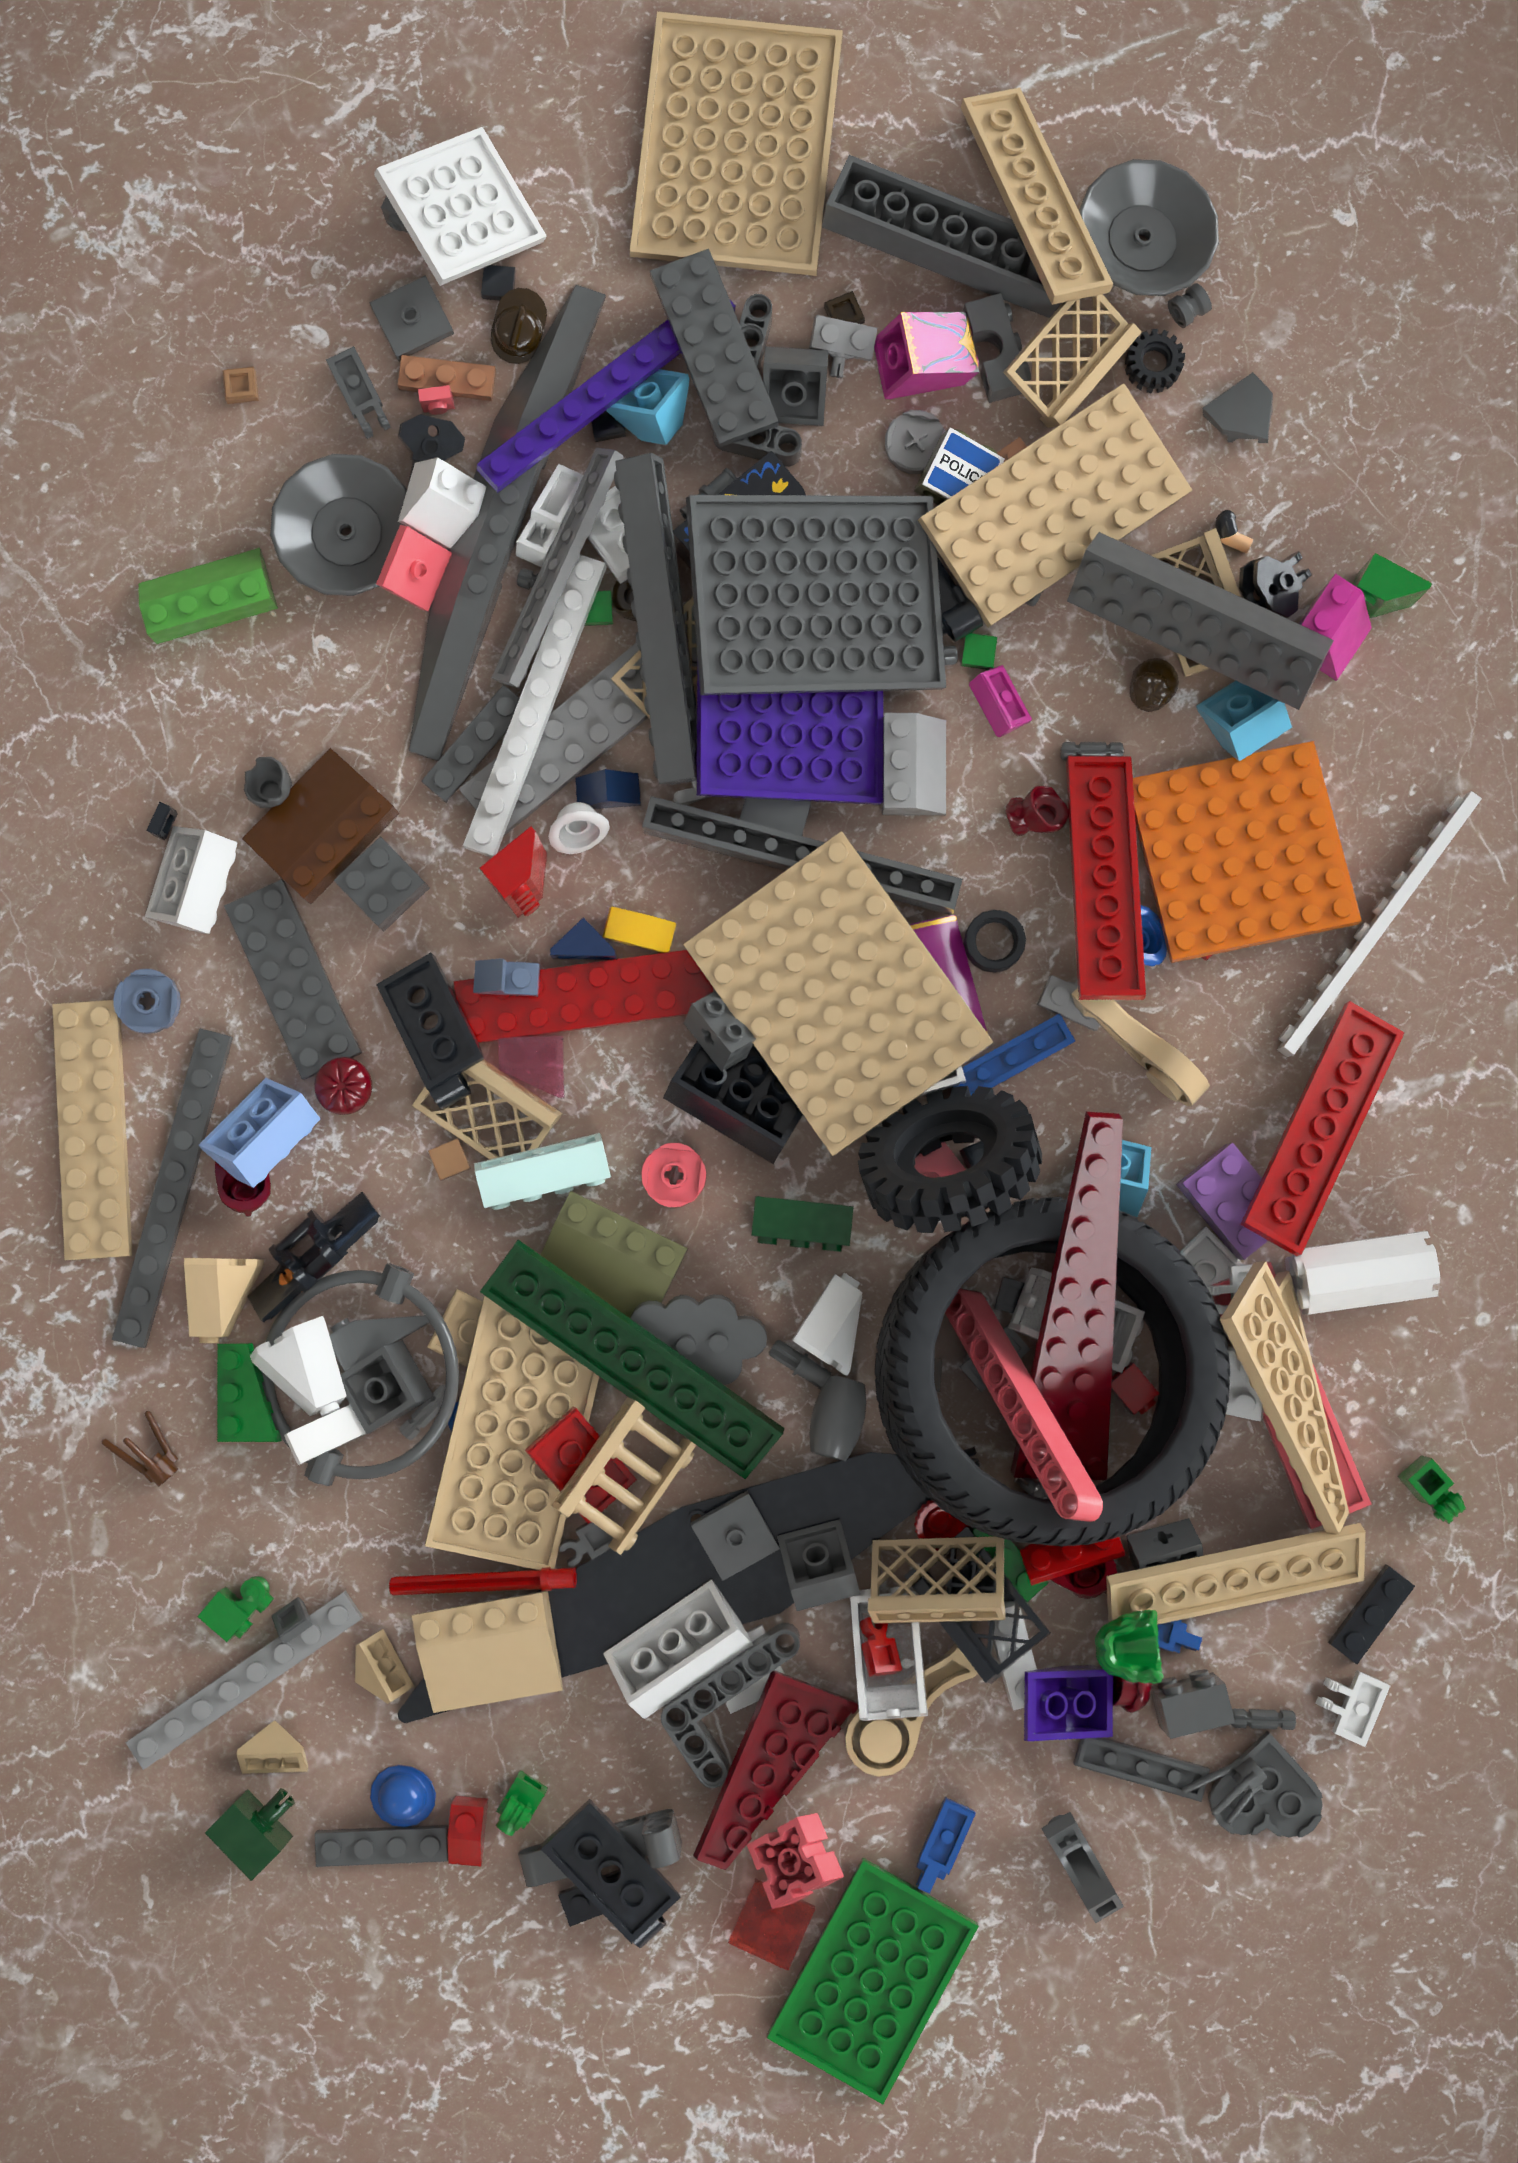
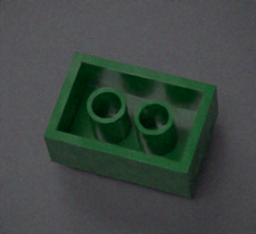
M755 1196L751 1236L758 1237L757 1243L777 1245V1239L790 1240L789 1247L809 1249L811 1242L822 1244V1250L842 1252L843 1246H850L854 1206Z

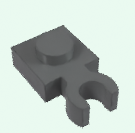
M591 1522L575 1529L579 1537L578 1539H566L559 1546L560 1552L565 1551L567 1548H573L576 1551L575 1555L567 1560V1564L571 1567L577 1565L581 1561L582 1555L588 1552L593 1560L611 1549L608 1545L613 1540V1537Z

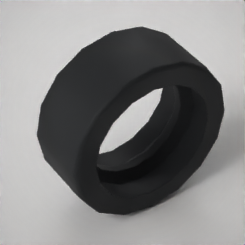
M990 910L982 912L972 920L965 932L963 944L966 955L974 966L982 971L996 973L1005 971L1017 963L1025 950L1026 936L1023 926L1015 916L1006 911ZM1000 923L1006 926L1012 933L1014 940L1013 948L1003 959H987L977 949V933L986 924Z

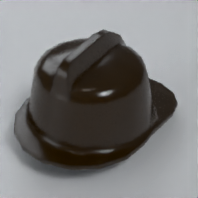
M528 288L509 290L502 296L497 306L491 329V344L499 358L508 363L521 364L529 361L541 343L546 324L547 309L543 299L536 292Z

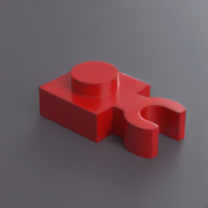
M871 1617L861 1620L860 1629L868 1639V1641L861 1644L869 1677L896 1674L902 1671L895 1638L886 1637L888 1623H874V1627Z

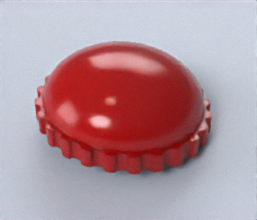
M928 1500L917 1511L918 1515L915 1516L916 1522L914 1523L918 1539L954 1538L963 1529L969 1527L943 1511L932 1500Z

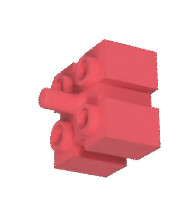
M818 1813L796 1817L778 1827L777 1832L765 1834L747 1844L756 1869H764L768 1880L762 1884L772 1909L794 1904L813 1894L812 1890L824 1888L844 1877L834 1851L827 1853L825 1851L822 1841L828 1839Z

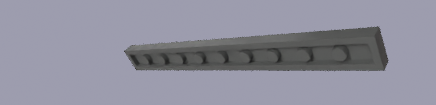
M199 1029L112 1340L141 1348H146L202 1151L199 1144L205 1139L232 1044L233 1037Z

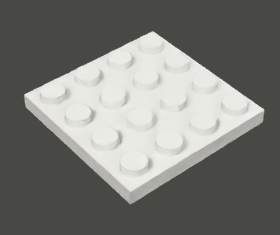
M483 127L378 167L374 175L440 286L541 244L547 237Z

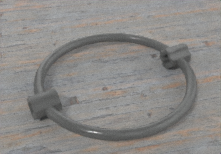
M387 1263L383 1273L352 1270L323 1277L305 1293L302 1291L285 1306L269 1331L266 1342L269 1341L272 1346L275 1344L274 1340L282 1336V1332H284L296 1312L314 1296L336 1286L366 1283L378 1285L375 1294L381 1299L396 1304H403L406 1297L415 1304L433 1326L443 1350L446 1368L444 1397L438 1415L425 1436L403 1455L388 1462L372 1466H348L341 1464L344 1455L334 1448L306 1461L308 1466L304 1476L314 1483L331 1486L336 1476L361 1480L374 1479L396 1473L410 1466L429 1451L439 1439L450 1420L459 1386V1365L456 1347L450 1330L439 1311L429 1299L410 1285L414 1273L406 1268ZM262 1372L264 1379L262 1386L267 1402L270 1401L274 1413L271 1416L275 1429L279 1430L281 1439L289 1447L284 1435L292 1430L281 1412L274 1382Z

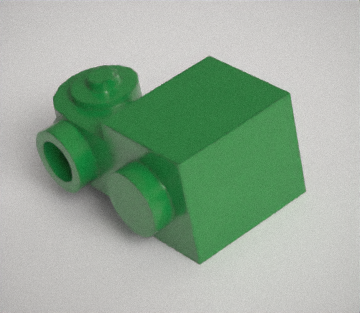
M1421 1455L1397 1476L1419 1502L1432 1507L1434 1517L1442 1522L1445 1521L1447 1524H1450L1454 1517H1458L1459 1513L1466 1510L1462 1496L1458 1492L1454 1494L1452 1491H1448L1454 1482L1430 1457Z
M261 1576L251 1577L241 1586L240 1593L243 1598H238L225 1587L217 1592L197 1617L226 1642L235 1636L240 1639L253 1625L249 1619L257 1610L259 1613H262L274 1600L269 1593V1583Z
M520 1770L496 1810L500 1814L499 1821L496 1824L497 1828L509 1836H513L520 1827L524 1829L545 1796L548 1787Z

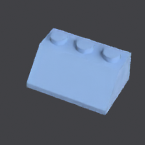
M265 1078L199 1144V1147L235 1179L254 1188L267 1177L269 1171L280 1160L284 1159L303 1137L311 1132L312 1128L320 1120V1117L300 1092Z

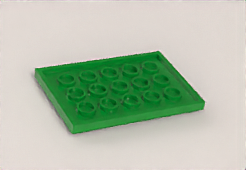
M862 1857L767 2033V2039L883 2105L979 1927L978 1923Z

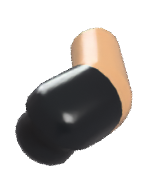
M1231 510L1222 511L1215 521V527L1221 543L1247 554L1253 539L1238 533L1235 521L1236 516Z

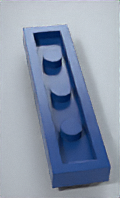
M1059 1013L962 1067L966 1083L953 1087L968 1086L971 1095L978 1086L993 1088L1073 1044L1075 1039Z

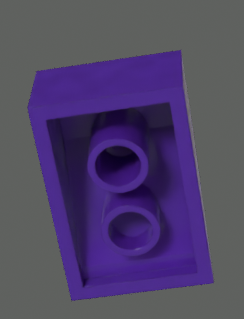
M1095 1665L1058 1666L1025 1671L1024 1741L1113 1737V1675L1105 1672L1102 1667Z

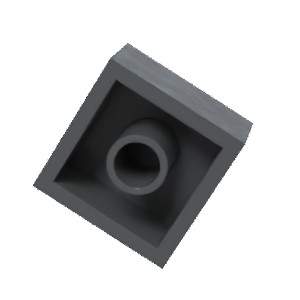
M381 836L334 880L383 932L430 889Z
M1207 1669L1193 1671L1189 1673V1678L1178 1681L1176 1677L1164 1678L1161 1683H1157L1158 1686H1154L1150 1690L1159 1727L1170 1739L1235 1723L1226 1684L1213 1672L1209 1673Z

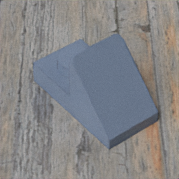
M502 958L475 961L473 993L538 997L540 964L507 962Z

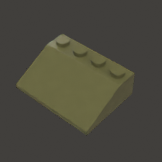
M570 1191L541 1252V1256L631 1319L632 1312L640 1303L646 1301L662 1303L688 1248Z

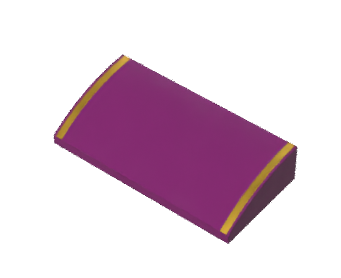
M956 915L909 924L987 1032Z

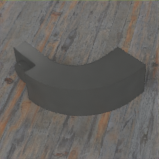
M1071 1812L1052 1818L1048 1825L1041 1828L1095 1923L1124 1907Z

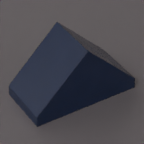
M603 769L575 778L577 802L589 804L594 809L641 806L639 773Z
M584 918L550 949L552 959H617V954L613 947Z

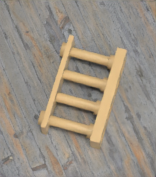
M628 1397L551 1505L568 1518L572 1513L576 1514L578 1512L613 1537L608 1547L620 1555L624 1550L627 1551L634 1545L638 1537L636 1532L681 1468L687 1467L694 1456L692 1451L696 1447V1444L684 1438L677 1445L643 1420L642 1412L645 1407ZM629 1431H637L670 1455L660 1472L624 1447V1442L622 1441ZM610 1458H618L651 1482V1485L641 1499L605 1474L603 1468ZM591 1485H598L633 1510L622 1527L586 1502L584 1495Z

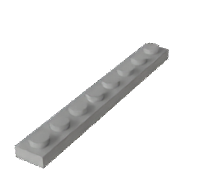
M595 449L491 677L499 683L518 688L521 681L525 678L534 652L539 648L544 630L553 617L554 608L559 597L564 592L570 573L579 560L580 551L585 540L593 529V523L600 508L605 503L606 494L614 479V472L617 471L615 461L621 460L624 457L616 450Z
M345 1590L309 1615L312 1626L285 1644L277 1637L125 1742L142 1769L144 1770L364 1618L347 1591Z

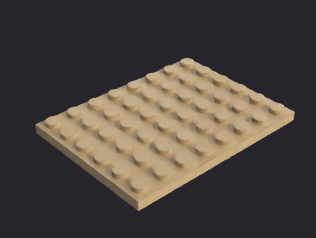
M657 11L630 257L676 261L709 248L716 266L817 276L843 30Z
M842 831L683 944L733 1016L742 1022L756 1038L753 1042L754 1046L832 1156L841 1152L994 1043Z

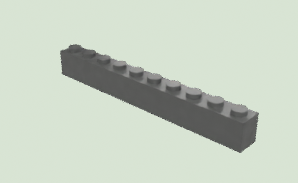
M647 453L616 460L617 471L614 472V482L620 493L621 503L618 506V512L621 521L624 523L625 536H623V548L628 555L630 567L627 569V578L633 589L634 600L631 602V609L634 617L637 619L638 632L636 633V644L641 651L643 663L640 665V675L646 685L647 693L644 705L646 712L650 715L651 728L649 729V740L654 747L656 759L653 762V771L659 784L675 785L697 781V706L663 458L653 453Z
M653 796L650 797L642 826L644 834L783 871L788 870L825 843ZM857 851L890 899L948 915L953 914L962 878Z

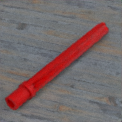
M551 1567L541 1568V1570L399 1576L390 1579L389 1591L393 1596L528 1589L551 1591L552 1589L576 1588L577 1574L575 1568L551 1569Z

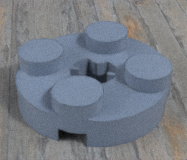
M139 969L130 973V976L119 983L114 993L113 1004L117 1016L121 1018L127 1027L139 1033L152 1034L173 1025L180 1010L181 998L176 983L165 974L153 969ZM145 993H151V998L155 999L154 1006L151 1005L149 1010H145V1006L139 1004L140 998H145Z

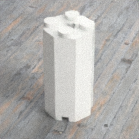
M1428 1231L1308 1247L1304 1249L1300 1256L1296 1257L1292 1254V1256L1286 1257V1271H1289L1293 1278L1294 1290L1302 1314H1317L1437 1297L1439 1290L1432 1289L1433 1284L1440 1283V1271L1434 1245H1427L1424 1240L1425 1238H1430Z

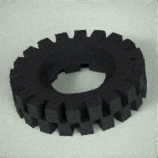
M968 1086L952 1087L950 1097L944 1099L942 1090L926 1094L928 1104L922 1105L915 1098L902 1108L904 1115L896 1112L881 1122L883 1127L876 1126L865 1135L867 1143H861L858 1152L860 1158L858 1160L859 1172L873 1209H876L878 1216L886 1222L893 1220L895 1227L907 1231L915 1223L919 1233H933L939 1221L942 1223L944 1233L961 1230V1218L966 1216L972 1227L988 1221L985 1211L987 1208L997 1215H1001L1012 1207L1010 1197L1021 1200L1030 1191L1028 1182H1036L1041 1172L1039 1164H1042V1151L1031 1113L1029 1114L1027 1107L1021 1100L1015 1102L1013 1095L1001 1090L995 1095L993 1088L978 1086L972 1095ZM978 1138L984 1144V1153L980 1161L971 1168L953 1175L930 1178L920 1174L914 1167L916 1164L915 1158L920 1153L926 1156L941 1148V1143L953 1140L954 1144L974 1143L975 1139Z

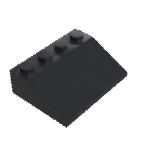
M696 1041L671 1079L663 1099L772 1164L778 1158L803 1116L754 1044L747 1058L721 1072L698 1041Z

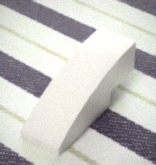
M558 464L533 506L531 518L517 540V557L539 567L543 566L584 475Z

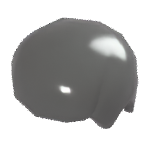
M258 757L255 760L256 765L251 770L245 772L244 792L247 799L260 808L278 806L287 799L291 790L292 780L288 770L273 757Z

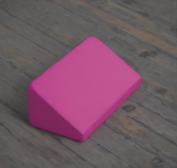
M1003 665L982 672L969 682L974 696L997 737L1004 736L1032 721Z

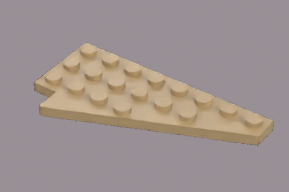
M1266 1261L1253 1263L1221 1316L1220 1321L1224 1333L1228 1335L1235 1349L1237 1359L1242 1363L1248 1375L1251 1387L1255 1389L1262 1403L1264 1413L1269 1417L1275 1429L1278 1441L1282 1443L1289 1457L1291 1467L1295 1469L1302 1483L1304 1493L1309 1497L1315 1509L1317 1519L1322 1523L1327 1533L1339 1534L1349 1514L1291 1274L1289 1271L1278 1272L1273 1277Z

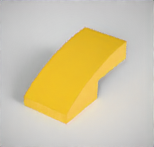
M609 907L602 937L629 946H638L659 953H666L670 951L676 923L630 910Z

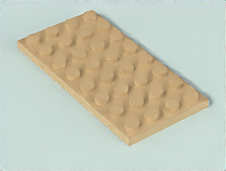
M1123 383L920 517L918 521L989 628L1078 568L1085 550L1099 532L1120 540L1190 493L1192 488Z
M486 1296L483 1297L425 1546L541 1570V1568L545 1567L554 1569L567 1516L551 1506L560 1494V1491L524 1450L573 1406L589 1422L599 1376Z

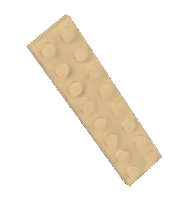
M1021 88L963 98L961 110L1051 304L1110 293L1113 282Z
M113 1000L52 1004L65 1260L132 1256L121 1018L115 1012Z
M1361 1523L1343 1526L1339 1534L1327 1533L1324 1530L1106 1576L1108 1622L1117 1619L1122 1614L1141 1610H1156L1158 1625L1364 1581L1366 1531Z

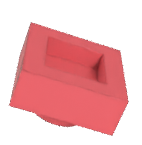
M449 385L418 389L419 402L424 413L429 412L432 415H440L446 413L449 409H455L454 398Z

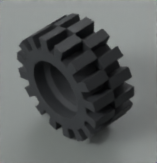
M1152 329L1151 334H1148L1147 331L1142 332L1140 338L1137 337L1132 343L1125 359V365H1127L1125 372L1126 375H1131L1129 378L1131 384L1135 381L1138 383L1137 389L1142 390L1144 386L1147 387L1146 393H1152L1153 389H1157V393L1163 392L1164 387L1169 389L1177 381L1184 366L1185 352L1181 353L1183 345L1182 343L1176 344L1177 337L1174 334L1169 338L1167 337L1169 331L1163 330L1162 334H1158V329ZM1150 351L1160 352L1166 358V367L1158 372L1151 371L1145 367L1143 356Z

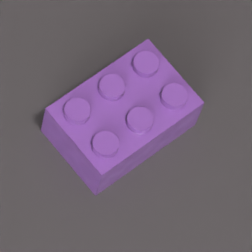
M1234 1143L1225 1144L1176 1184L1238 1260H1245L1268 1241L1240 1225L1262 1178Z

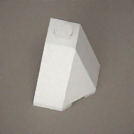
M843 1273L841 1277L834 1274L792 1340L847 1376L851 1369L863 1292L857 1289L860 1284L858 1281Z
M323 1316L282 1332V1336L275 1339V1344L272 1346L268 1341L254 1349L250 1356L252 1363L309 1416L320 1413L323 1417L340 1409L339 1405L346 1398V1392Z

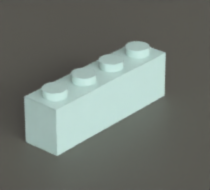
M600 1133L474 1163L484 1208L491 1207L493 1210L510 1206V1202L523 1199L524 1202L540 1199L542 1194L553 1191L555 1194L568 1193L574 1189L573 1186L582 1184L597 1186L604 1183L606 1178L611 1177Z

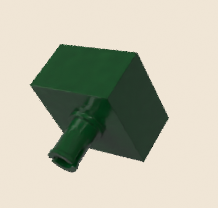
M282 1788L265 1805L247 1789L205 1832L250 1881L282 1851L293 1837L278 1821L295 1804L291 1795L281 1805L279 1804L288 1794Z

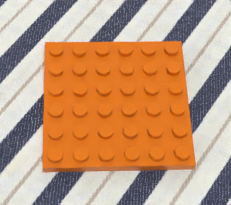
M1314 741L1252 753L1241 761L1232 757L1133 778L1135 822L1171 963L1361 923L1359 908Z

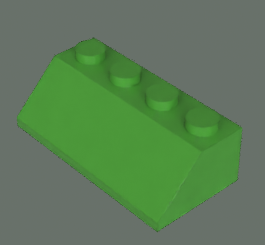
M260 548L138 583L139 607L146 632L156 644L278 609Z

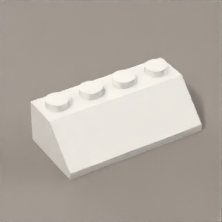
M710 1580L603 1654L627 1704L642 1718L646 1719L753 1646V1643L736 1613L716 1584Z

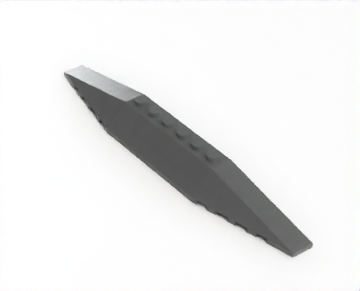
M575 285L494 419L480 461L572 392L604 304L605 294ZM550 454L498 493L476 469L473 479L486 486V491L479 516L455 545L448 549L452 555L430 606L409 752L435 761H439L442 757L501 592V581L542 469H545Z

